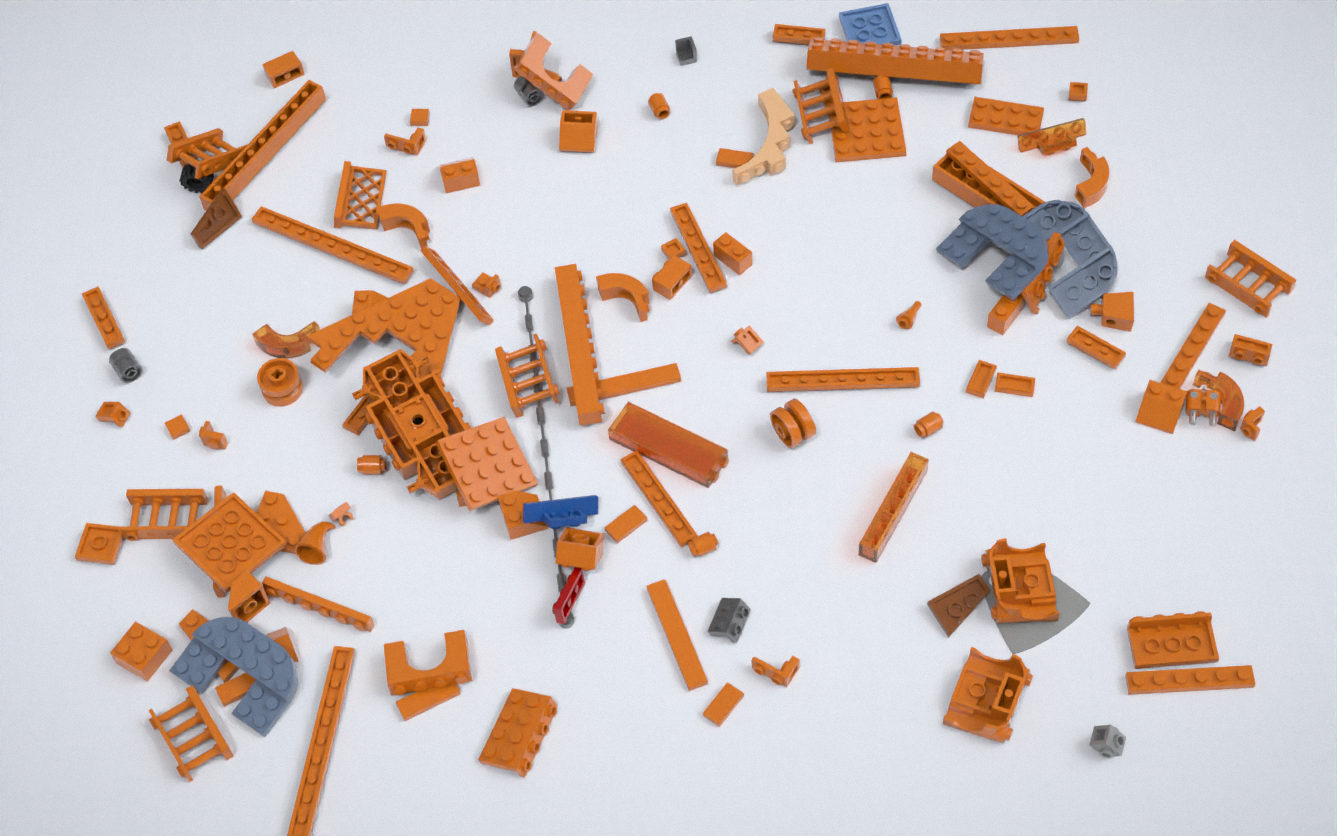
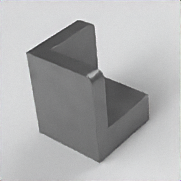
M692 36L675 40L676 55L680 66L696 63V46Z

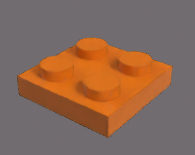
M86 523L75 554L76 560L114 565L123 540L120 526Z

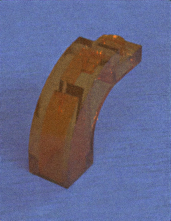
M313 321L297 333L281 335L266 324L252 335L256 345L264 353L276 358L289 359L310 352L309 344L311 342L308 341V336L320 330V328Z
M1198 370L1193 386L1200 388L1201 385H1207V388L1221 393L1223 409L1217 424L1236 431L1244 410V397L1240 387L1232 378L1222 372H1219L1216 377L1209 372Z

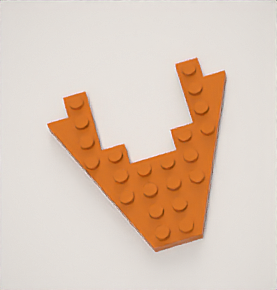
M429 278L310 334L308 341L320 348L311 358L310 363L326 373L359 335L376 344L387 332L415 351L411 355L412 358L419 360L426 355L428 356L431 363L419 369V379L432 372L437 377H441L461 298L432 278Z

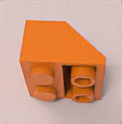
M562 110L559 151L594 153L598 131L597 112Z

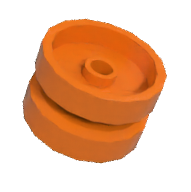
M275 358L264 363L258 370L257 381L264 399L269 404L283 407L291 405L301 396L303 391L302 380L297 366L292 361L286 358Z
M794 398L785 403L784 408L778 407L770 413V420L775 432L788 448L792 449L799 445L802 439L807 440L816 434V427L810 413L798 399Z

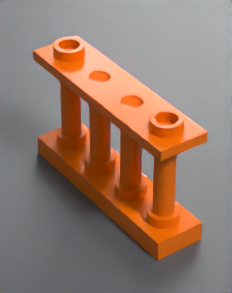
M833 67L826 70L828 77H825V80L800 88L797 80L793 81L795 88L792 91L795 99L798 101L803 124L801 133L804 139L807 138L809 144H813L812 134L835 126L837 128L840 127L843 133L850 131L839 80ZM826 86L831 89L826 94L804 101L803 94ZM830 99L834 102L831 106L809 114L806 112V108ZM831 113L837 116L831 121L813 127L809 126L810 120Z
M216 128L168 145L166 161L172 164L184 160L196 168L195 178L199 179L224 170L247 145L238 148L231 146L223 141V130ZM217 147H221L227 152H222ZM208 151L215 156L211 157L204 152ZM194 155H195V156L199 157L200 159H202V161H197L196 159L192 158L191 156H194Z
M1235 239L1230 243L1227 252L1229 257L1218 268L1210 264L1205 274V278L1211 283L1216 284L1266 318L1269 316L1272 307L1271 301L1281 291L1289 295L1293 291L1297 280ZM1234 261H1237L1244 267L1233 278L1223 273ZM1252 271L1260 277L1247 289L1239 282ZM1265 281H1268L1275 287L1263 299L1255 294V292Z
M537 333L533 334L536 344L517 351L505 353L502 346L495 348L510 407L516 418L524 416L522 412L524 405L552 396L555 404L559 403L557 395H560L557 384L553 383L544 350H547L544 340L539 339ZM538 351L540 359L515 368L510 367L509 363L512 360ZM540 366L543 367L544 374L519 383L513 380L520 373ZM547 381L548 389L523 398L518 397L517 393L520 390Z
M127 489L126 497L130 505H133L130 525L120 526V531L124 539L130 541L137 539H173L196 521L198 506L207 505L208 497L205 490ZM143 505H152L149 526H138L140 509ZM162 505H171L168 526H157L159 510ZM190 505L187 526H176L179 506Z
M193 685L185 689L189 696L186 697L184 702L158 717L153 709L148 710L152 716L149 719L154 730H160L179 764L176 767L181 778L186 776L189 782L193 781L189 771L214 756L223 754L226 760L234 757ZM190 707H196L198 712L195 713L194 717L165 732L161 725L162 723ZM205 722L207 728L204 729V732L177 748L173 746L172 738L198 723L202 724ZM214 738L216 744L213 745L212 749L186 764L183 763L180 758L181 754L207 739L211 740Z

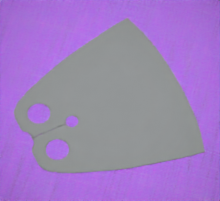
M987 570L981 577L990 589L985 598L991 612V607H994L996 602L993 587L989 583V578L991 577L990 570ZM1052 574L1056 593V610L1059 611L1058 621L996 623L1011 653L1017 654L1038 646L1063 631L1079 618L1091 603Z

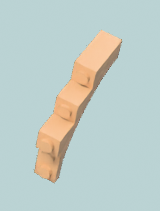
M774 88L758 94V106L767 120L768 134L759 152L748 163L732 170L733 182L736 186L747 182L751 178L762 175L766 171L772 176L786 169V157L782 152L790 148V135L786 130H790L795 126V115Z

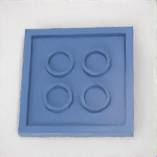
M889 3L839 12V19L847 42L849 40H857L859 43L872 41L882 45L883 43H892L894 46L901 45L902 39Z

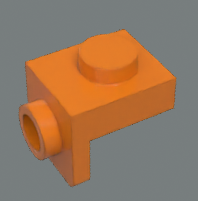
M1260 406L1254 411L1251 409L1246 413L1240 427L1243 434L1253 441L1258 438L1260 428L1256 425L1262 421L1265 410Z
M205 421L204 426L199 430V437L203 445L212 449H226L228 443L224 433L214 432L210 421Z

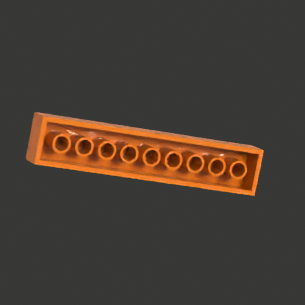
M815 37L809 43L806 70L826 71L833 67L835 72L981 84L984 53H980L978 50L967 52L958 48L953 50H945L943 47L931 49L927 46L911 47L908 44L894 46L892 43H883L882 45L872 41L859 43L857 40L846 42L836 38L824 40L822 37Z

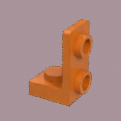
M417 127L416 131L411 134L410 140L387 133L384 135L386 147L418 156L426 142L424 129Z
M792 655L789 661L786 660L781 671L756 657L752 658L751 665L757 674L771 678L772 682L777 685L782 684L788 687L800 668V659Z

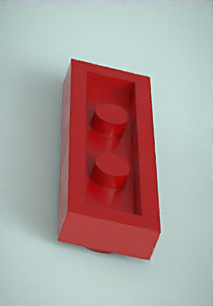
M574 567L571 575L567 578L566 585L560 591L557 602L553 604L552 612L555 615L556 622L559 624H565L586 583L582 568Z

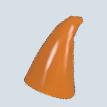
M324 521L313 525L295 545L294 551L298 558L311 565L324 563L326 560L324 542L326 532L335 529V525Z

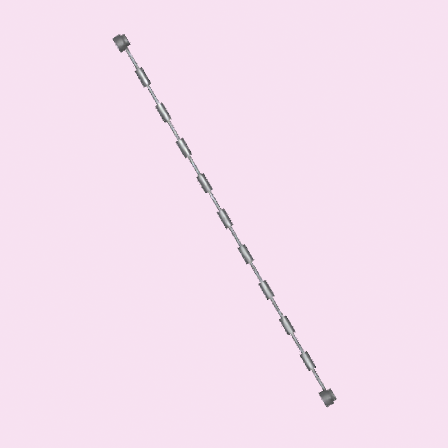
M522 286L518 290V297L526 306V315L524 316L526 331L529 332L530 345H533V321L528 308V302L533 299V292L530 287ZM536 352L529 354L530 362L537 360ZM536 368L533 369L534 376L532 378L538 376ZM540 383L533 385L534 393L541 391ZM538 400L536 414L538 425L541 427L542 439L540 440V446L546 467V472H544L545 487L549 491V499L552 500L553 480L552 472L548 468L547 457L549 456L548 440L544 436V409L541 407L540 400ZM553 529L554 539L552 543L554 557L556 558L558 538L556 529ZM558 564L559 574L556 576L558 592H560L566 583L565 575L561 571V564ZM570 612L565 624H559L562 628L567 629L574 625V615L572 612Z

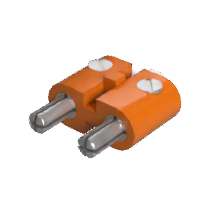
M1207 385L1189 389L1186 394L1185 409L1186 414L1189 415V424L1192 425V416L1194 425L1196 424V416L1200 417V414H1205V417H1209V425L1212 426L1213 418V426H1215L1216 417L1220 416L1221 393L1207 388Z

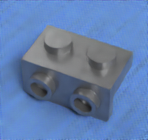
M721 598L707 632L711 636L728 637L733 643H737L751 609L741 598Z

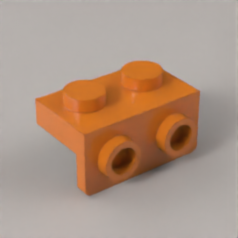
M1234 334L1228 356L1238 360L1253 362L1257 365L1267 366L1273 344Z

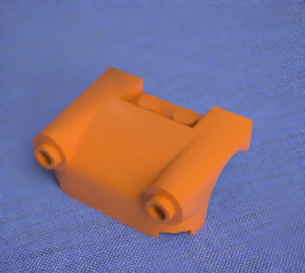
M1007 538L996 540L991 549L985 550V554L981 555L982 566H986L987 570H990L996 602L994 607H991V617L996 620V623L1058 621L1059 611L1056 610V593L1050 563L1045 555L1046 543H1041L1031 548L1017 549L1010 547L1007 544Z
M971 647L970 655L964 664L951 697L948 711L944 715L943 725L1000 743H1004L1005 740L1009 741L1013 731L1012 728H1009V723L1012 720L1022 690L1025 686H1030L1033 675L1030 674V669L1022 662V658L1012 654L1011 658L1006 660L995 659Z

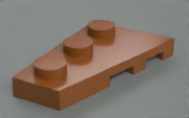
M221 188L190 233L197 246L201 249L242 217L226 189Z
M977 574L928 601L927 605L949 638L987 596L990 589L980 574Z

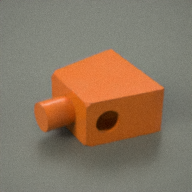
M1134 292L1104 294L1101 304L1090 305V315H1101V325L1103 327L1131 332L1134 323Z

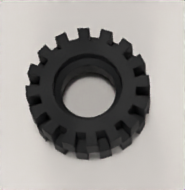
M187 163L182 169L179 182H181V186H184V189L188 188L190 192L193 190L195 193L199 191L202 194L213 182L214 173L196 179V168Z

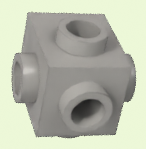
M1111 724L1094 726L1089 745L1104 758L1122 756L1126 736Z

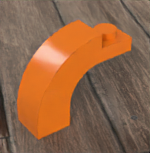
M1088 147L1081 150L1080 162L1090 173L1091 178L1077 184L1074 195L1084 209L1095 204L1103 197L1109 178V165L1105 157L1097 159L1096 154Z
M401 203L377 207L384 232L394 228H408L416 234L421 249L424 246L428 247L427 240H430L428 235L430 229L428 221L421 211L413 206Z
M607 273L596 276L597 288L602 301L613 298H625L634 304L640 322L648 320L647 313L650 312L648 305L650 304L649 293L639 280L622 273Z

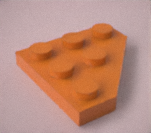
M266 490L256 513L287 541V545L280 551L295 554V545L305 534V531L284 494Z

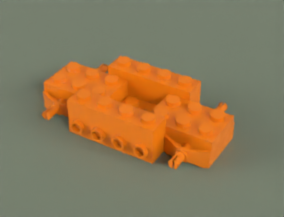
M399 349L363 367L362 389L352 393L355 401L365 395L375 400V402L365 406L367 412L364 414L369 425L373 426L377 439L381 440L385 453L391 457L395 470L399 471L403 480L418 473L416 482L406 486L409 493L411 494L418 489H423L440 500L457 491L458 488L438 450L436 441L471 427L468 422L464 423L460 408H455L452 403L454 399L449 391L446 393L443 388L445 384L440 376L437 377L432 372L419 379V369L431 363L428 356L426 355L417 360ZM420 417L424 421L420 425H415L413 420Z

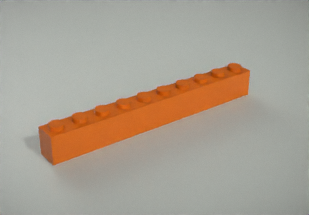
M308 80L199 196L205 211L221 188L226 189L231 199L234 200L325 102L326 97L321 85Z
M576 264L554 267L579 425L602 422L601 414H605L603 403H599V399H602L601 387L597 388L596 386L600 381L598 372L594 373V369L597 368L596 357L592 358L591 356L595 351L593 342L589 343V339H592L591 328L586 326L590 324L588 313H584V310L588 309L586 299H582V296L585 295L584 285L579 283L583 281L581 270L577 271Z

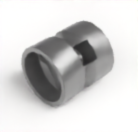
M519 76L514 82V89L527 106H535L543 100L545 93L533 86L524 77Z
M120 348L109 357L110 365L122 382L130 383L141 376L143 369L138 361L135 360L130 349Z

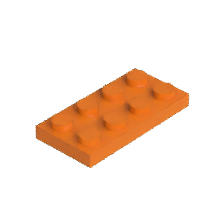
M974 96L968 128L1038 139L1044 107Z

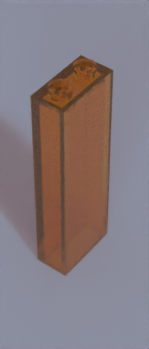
M629 401L608 429L609 440L633 452L637 450L641 456L708 489L712 483L717 481L719 472L729 462L728 449Z

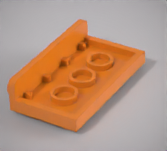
M1198 611L1194 614L1176 613L1170 616L1159 614L1153 617L1144 618L1136 616L1130 619L1127 625V632L1135 669L1218 662L1219 655L1211 624L1212 614L1210 612Z
M512 688L478 759L479 762L517 772L520 777H526L532 767L535 755L540 750L541 742L548 733L549 725L557 713V705L552 697Z

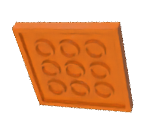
M897 97L844 102L850 131L843 133L840 127L830 128L835 162L906 156V146ZM829 114V121L837 117L836 114Z
M505 416L436 441L438 450L469 512L498 501L499 495L516 490L523 492L538 485Z
M234 492L172 539L173 544L225 593L230 591L231 583L238 575L243 574L245 571L253 573L287 545V541Z

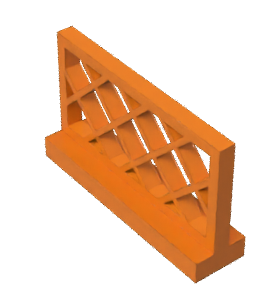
M344 161L334 213V228L341 229V226L345 225L377 230L379 219L377 207L381 206L387 170L351 166V162ZM354 172L362 173L364 176L357 179L354 176ZM374 175L382 176V178L376 182L371 177ZM368 179L372 184L365 188L362 182ZM358 185L362 190L354 193L351 188ZM375 187L379 193L373 196L369 190ZM365 193L369 198L362 201L359 196ZM355 199L359 204L352 207L349 202ZM373 201L377 206L370 210L366 205ZM363 207L367 212L360 216L356 211ZM351 213L356 216L354 220H346V216ZM371 216L374 219V223L366 222L364 219Z

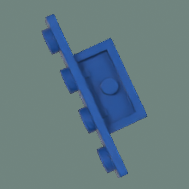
M597 495L523 504V523L543 521L551 529H560L562 526L578 527L580 524L587 523L588 515L598 514Z

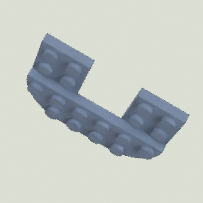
M1052 200L1037 206L1023 216L1040 228L1046 241L1051 238L1054 232L1060 233L1065 243L1064 247L1078 265L1076 269L1047 287L1068 318H1071L1098 299H1102L1104 294L1110 292L1118 275L1116 254L1083 207L1074 202Z
M998 204L983 205L966 211L959 218L961 224L936 248L940 255L962 269L989 241L1010 253L985 281L987 285L1012 301L1040 274L1049 257V246L1040 228L1009 208Z
M234 617L212 619L194 631L192 634L194 638L169 671L188 685H193L197 691L203 694L227 660L256 680L231 714L266 737L296 693L298 686L297 666L291 655L281 645L247 622Z

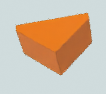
M286 627L267 634V637L281 645L291 655L295 663L299 662Z

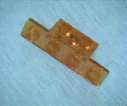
M1080 118L1018 135V149L1020 152H1025L1037 148L1043 155H1051L1060 150H1069L1071 147L1077 146V137L1086 135L1085 119Z

